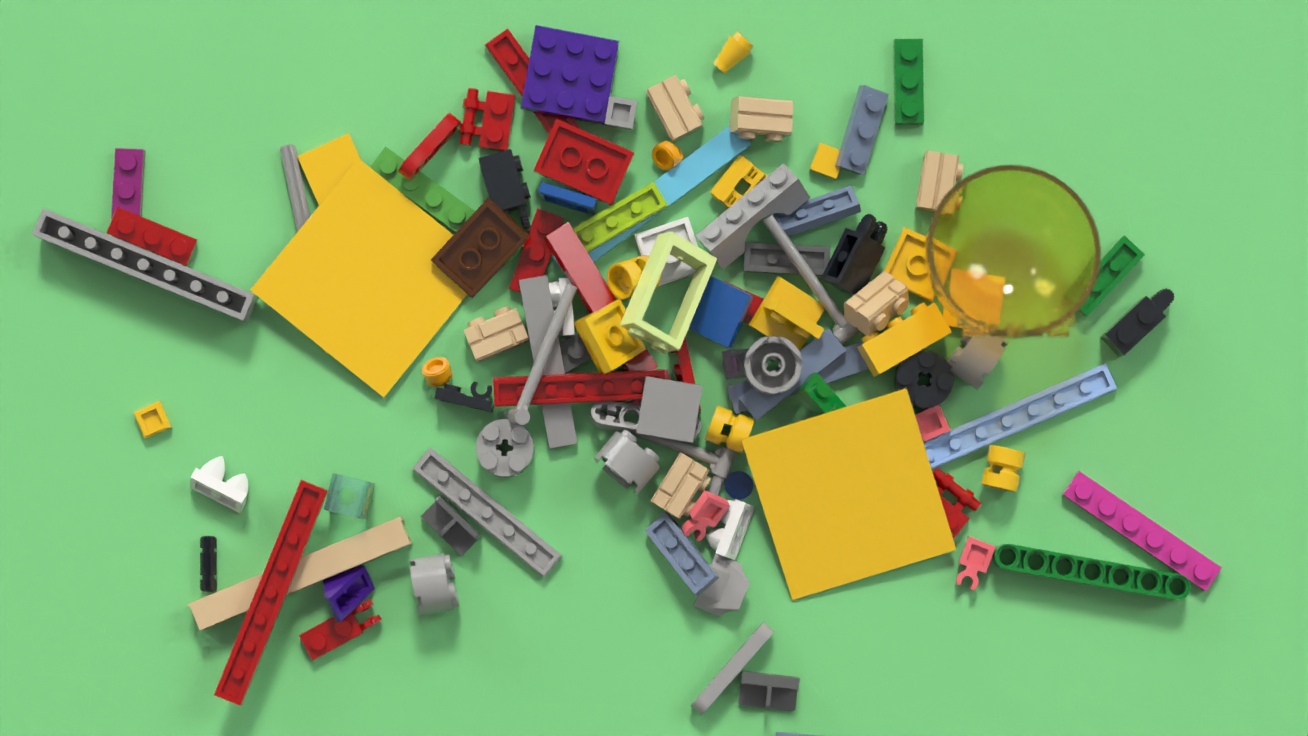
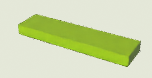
M652 182L575 226L573 230L587 253L664 210L668 205L655 182Z

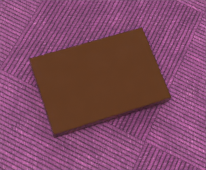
M488 197L434 255L431 261L473 298L528 240L530 235Z

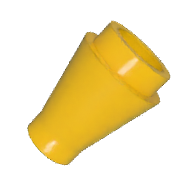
M737 31L733 36H729L713 64L726 74L732 67L751 54L749 51L754 46Z

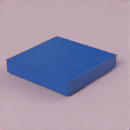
M541 182L538 190L541 200L589 215H595L598 206L596 198Z
M710 275L688 329L727 348H732L754 296Z

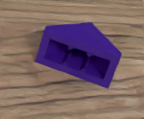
M359 565L323 580L325 598L336 622H341L375 589L365 565Z

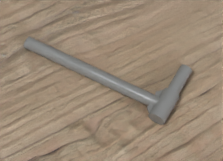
M773 215L763 220L764 224L836 323L833 327V334L843 345L860 331L857 327L855 328L846 322L840 309Z
M566 284L516 408L505 409L502 412L504 419H509L510 422L519 425H525L529 422V405L577 287Z
M602 411L596 413L600 415L601 420H605L606 416H610ZM615 416V423H618L619 417ZM624 420L625 423L628 425H636L635 423ZM632 434L710 463V468L714 475L708 492L718 496L724 478L727 479L736 454L735 451L721 447L713 453L686 442Z

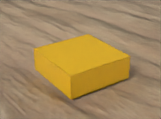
M820 143L809 170L836 180L840 167L835 165L840 150Z
M161 401L133 412L145 439L172 428Z

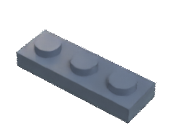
M859 85L835 166L858 175L865 174L889 94L866 85Z
M848 186L807 200L789 216L783 213L771 215H773L789 237L861 212V208L852 186Z
M663 513L644 530L694 595H701L720 578L691 540L685 536L682 529L669 513Z

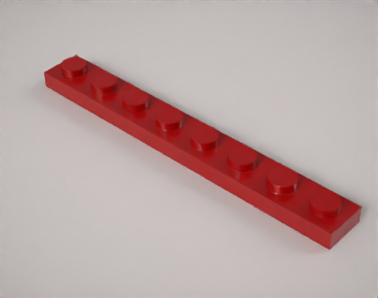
M300 480L214 696L242 706L328 490Z

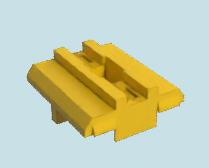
M739 155L709 193L718 202L720 201L729 208L732 206L731 203L733 201L736 203L743 197L734 190L741 180L750 186L745 192L747 194L764 180L767 175L756 168L744 156Z

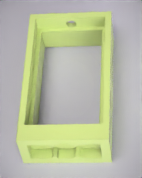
M672 231L659 234L620 326L628 330V334L631 337L651 343V348L655 351L667 353L680 350L717 258ZM670 254L696 271L670 333L667 335L643 321L642 318Z

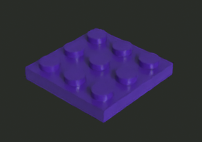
M536 25L521 109L604 125L619 41Z

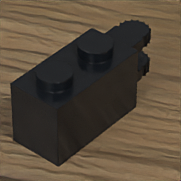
M509 149L478 158L489 198L508 216L509 212L519 209L522 226L525 229L531 228L526 207H528L526 199H530L531 196L527 182L521 183L518 172H522L523 168L519 155L513 156L512 150Z
M867 214L861 219L855 231L846 228L821 279L841 292L852 296L868 284L885 250V247L881 244L888 230L887 224L882 221L876 222V217Z
M1163 288L1150 299L1147 296L1141 298L1100 336L1119 358L1127 354L1166 317L1163 311L1174 301L1175 297L1170 289Z

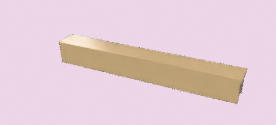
M400 516L303 556L287 595L412 544L404 524V518ZM262 574L189 603L188 607L192 610L199 630L207 629L247 612Z

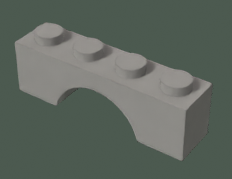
M783 163L695 236L706 252L716 257V263L724 269L745 252L746 237L758 221L774 213H783L789 216L810 199V196L800 180Z

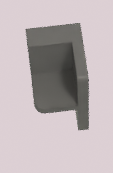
M438 496L435 499L436 501L421 517L441 538L463 556L482 535L442 496Z
M742 671L738 703L742 706L794 711L800 678Z

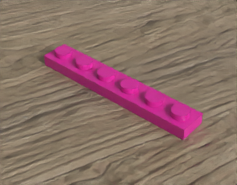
M1077 471L1062 494L1178 574L1186 576L1191 583L1203 591H1207L1222 568L1080 471Z

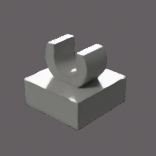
M609 96L605 126L633 130L637 101Z

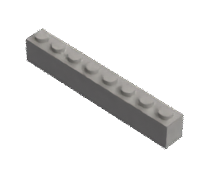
M44 208L32 235L246 323L249 322L259 298L255 294Z

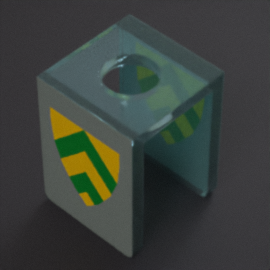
M333 473L324 510L366 519L375 483ZM346 487L353 489L355 492V500L348 505L343 504L339 500V492Z

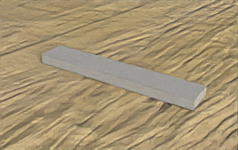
M547 275L519 280L534 362L554 316ZM558 337L542 375L565 374ZM571 404L542 405L549 449L578 444Z
M431 447L412 468V470L542 577L545 578L562 557L559 552Z

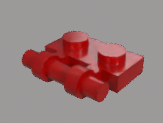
M468 88L467 98L463 99L462 108L465 109L463 124L459 125L458 133H461L460 144L471 146L472 136H479V148L498 151L508 150L516 96L487 91L486 102L478 101V89ZM476 111L484 112L482 127L474 126Z
M936 468L933 471L934 479L938 482V492L954 539L970 519L961 510L967 505L975 512L982 503L974 497V493L971 490H965L953 481L954 477L948 472L945 474ZM945 489L958 498L954 505L941 496Z

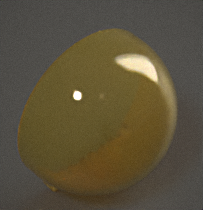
M999 165L967 176L951 188L943 197L931 218L927 230L924 257L931 287L942 306L956 319L957 326H962L963 337L989 336L1013 340L1042 337L1044 333H1047V337H1069V327L1075 325V313L1085 303L1096 283L1101 262V247L1098 230L1088 207L1067 184L1055 176L1036 168L1021 165ZM985 274L1005 277V283H996L987 278Z

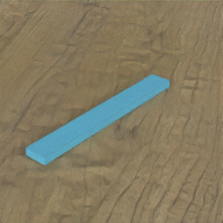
M728 126L681 161L676 167L654 181L668 207L748 149L751 143L749 140L739 139L736 133H730V126ZM664 210L589 252L588 254L592 261H597Z

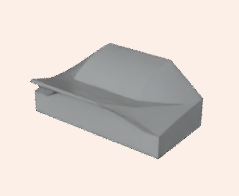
M715 553L710 566L720 578L701 595L697 596L693 606L720 617L725 612L739 610L750 581L743 573L741 563Z

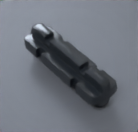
M202 536L200 538V548H203V552H200V575H202L200 590L203 592H213L217 589V579H214V575H217V552H214V548H217V539L215 536Z

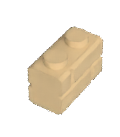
M676 75L646 90V95L672 143L702 128L701 120L705 119L698 104L692 106L688 98L691 91L684 79L679 81Z
M735 97L731 101L730 133L738 134L739 139L753 140L756 135L766 136L765 141L782 142L783 138L792 134L793 101Z
M925 151L915 205L916 210L949 215L951 208H957L959 192L954 191L956 180L961 181L963 164L959 163L960 156Z
M886 271L882 272L844 303V318L846 322L855 328L857 327L860 332L868 336L876 330H883L894 315H900L907 309L909 305L908 288L898 279L895 280Z
M506 306L494 311L495 317L485 321L483 317H479L467 323L469 328L464 329V333L478 363L530 341L517 308L511 310L510 306Z
M680 452L652 497L651 502L678 519L681 518L682 514L688 517L689 511L696 503L692 500L697 490L703 493L711 480L707 476L709 469Z

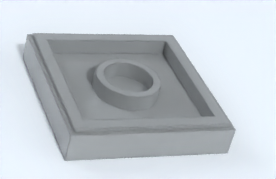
M646 376L636 433L693 443L703 386Z

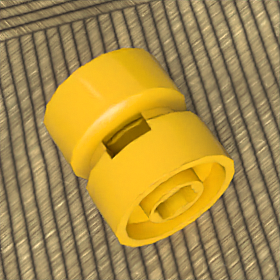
M641 255L610 266L607 272V283L615 297L619 299L632 297L649 255ZM660 275V278H659V280H658V282H657V285H656L655 289L658 288V286H659V284H660L661 275Z
M717 405L704 440L717 445L724 442L727 449L742 454L744 447L741 439L749 437L755 419L742 414L735 417L731 410ZM724 423L732 425L730 434L722 431Z
M990 445L986 458L990 465L983 471L981 484L1000 490L1017 492L1020 481L1017 471L1023 468L1026 453Z

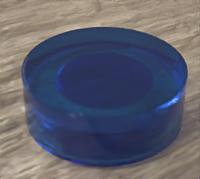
M733 472L725 481V490L733 499H745L752 493L753 480L745 472Z

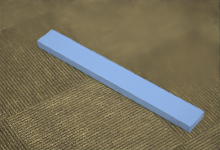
M1106 363L923 442L931 469L1117 390Z

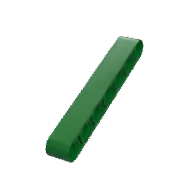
M1001 544L995 548L992 556L993 563L1000 569L1155 597L1182 600L1191 591L1189 579L1181 574L1019 545ZM1005 548L1010 549L1013 553V560L1008 565L1002 564L999 559L1000 552ZM1034 553L1038 554L1041 558V566L1036 570L1031 569L1027 564L1028 557ZM1062 558L1066 559L1070 565L1069 571L1064 575L1059 574L1056 570V563ZM1090 563L1094 564L1098 570L1097 576L1092 580L1087 579L1084 574L1085 567ZM1119 568L1126 574L1125 582L1121 585H1117L1112 577L1114 571ZM1147 573L1154 579V585L1149 590L1144 589L1141 585V579ZM1174 579H1178L1182 584V590L1177 595L1172 594L1169 589L1170 582Z

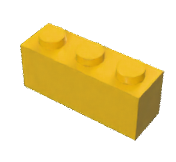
M925 302L909 310L912 314L909 318L902 320L901 316L887 324L888 330L878 334L875 331L870 336L866 335L861 338L864 344L857 347L873 377L952 332L935 303L927 307Z

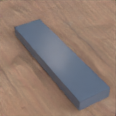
M829 328L822 333L819 339H814L799 351L802 359V371L798 381L789 391L780 395L769 396L751 388L739 397L741 403L756 421L801 387L808 375L814 372L819 373L846 352V349Z

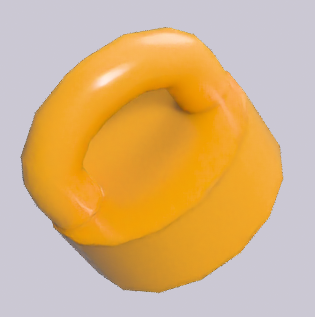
M669 141L657 144L652 150L654 163L665 171L676 167L684 157L682 151Z
M443 357L432 358L422 367L423 376L431 387L442 386L449 382L453 376L449 361Z

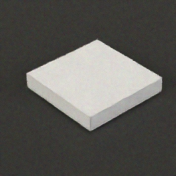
M685 217L634 234L640 254L650 255L657 236L671 231L698 247L689 218ZM669 254L661 273V281L658 287L692 276L696 270Z

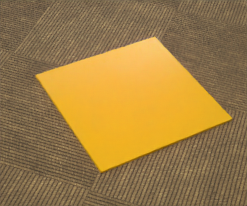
M359 158L250 289V291L382 397H385L467 296L465 291L431 261L453 234Z
M907 388L741 439L792 600L956 550Z

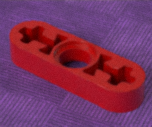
M448 113L405 159L398 172L407 180H412L459 128L461 121L453 114Z

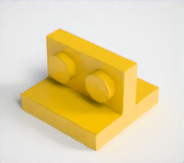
M777 277L749 326L766 337L778 336L786 338L800 351L809 336L819 339L825 329L816 323L825 308L820 302L781 277Z
M621 299L573 322L598 371L604 372V374L646 350L642 340L631 337L628 334V330L620 326L626 312Z

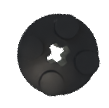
M919 351L898 365L894 375L895 392L907 388L912 407L915 409L924 410L935 407L942 403L952 390L954 379L953 373L950 371L951 367L942 356L931 351ZM919 373L922 376H929L930 379L927 381L929 384L928 388L926 385L919 386L917 384Z

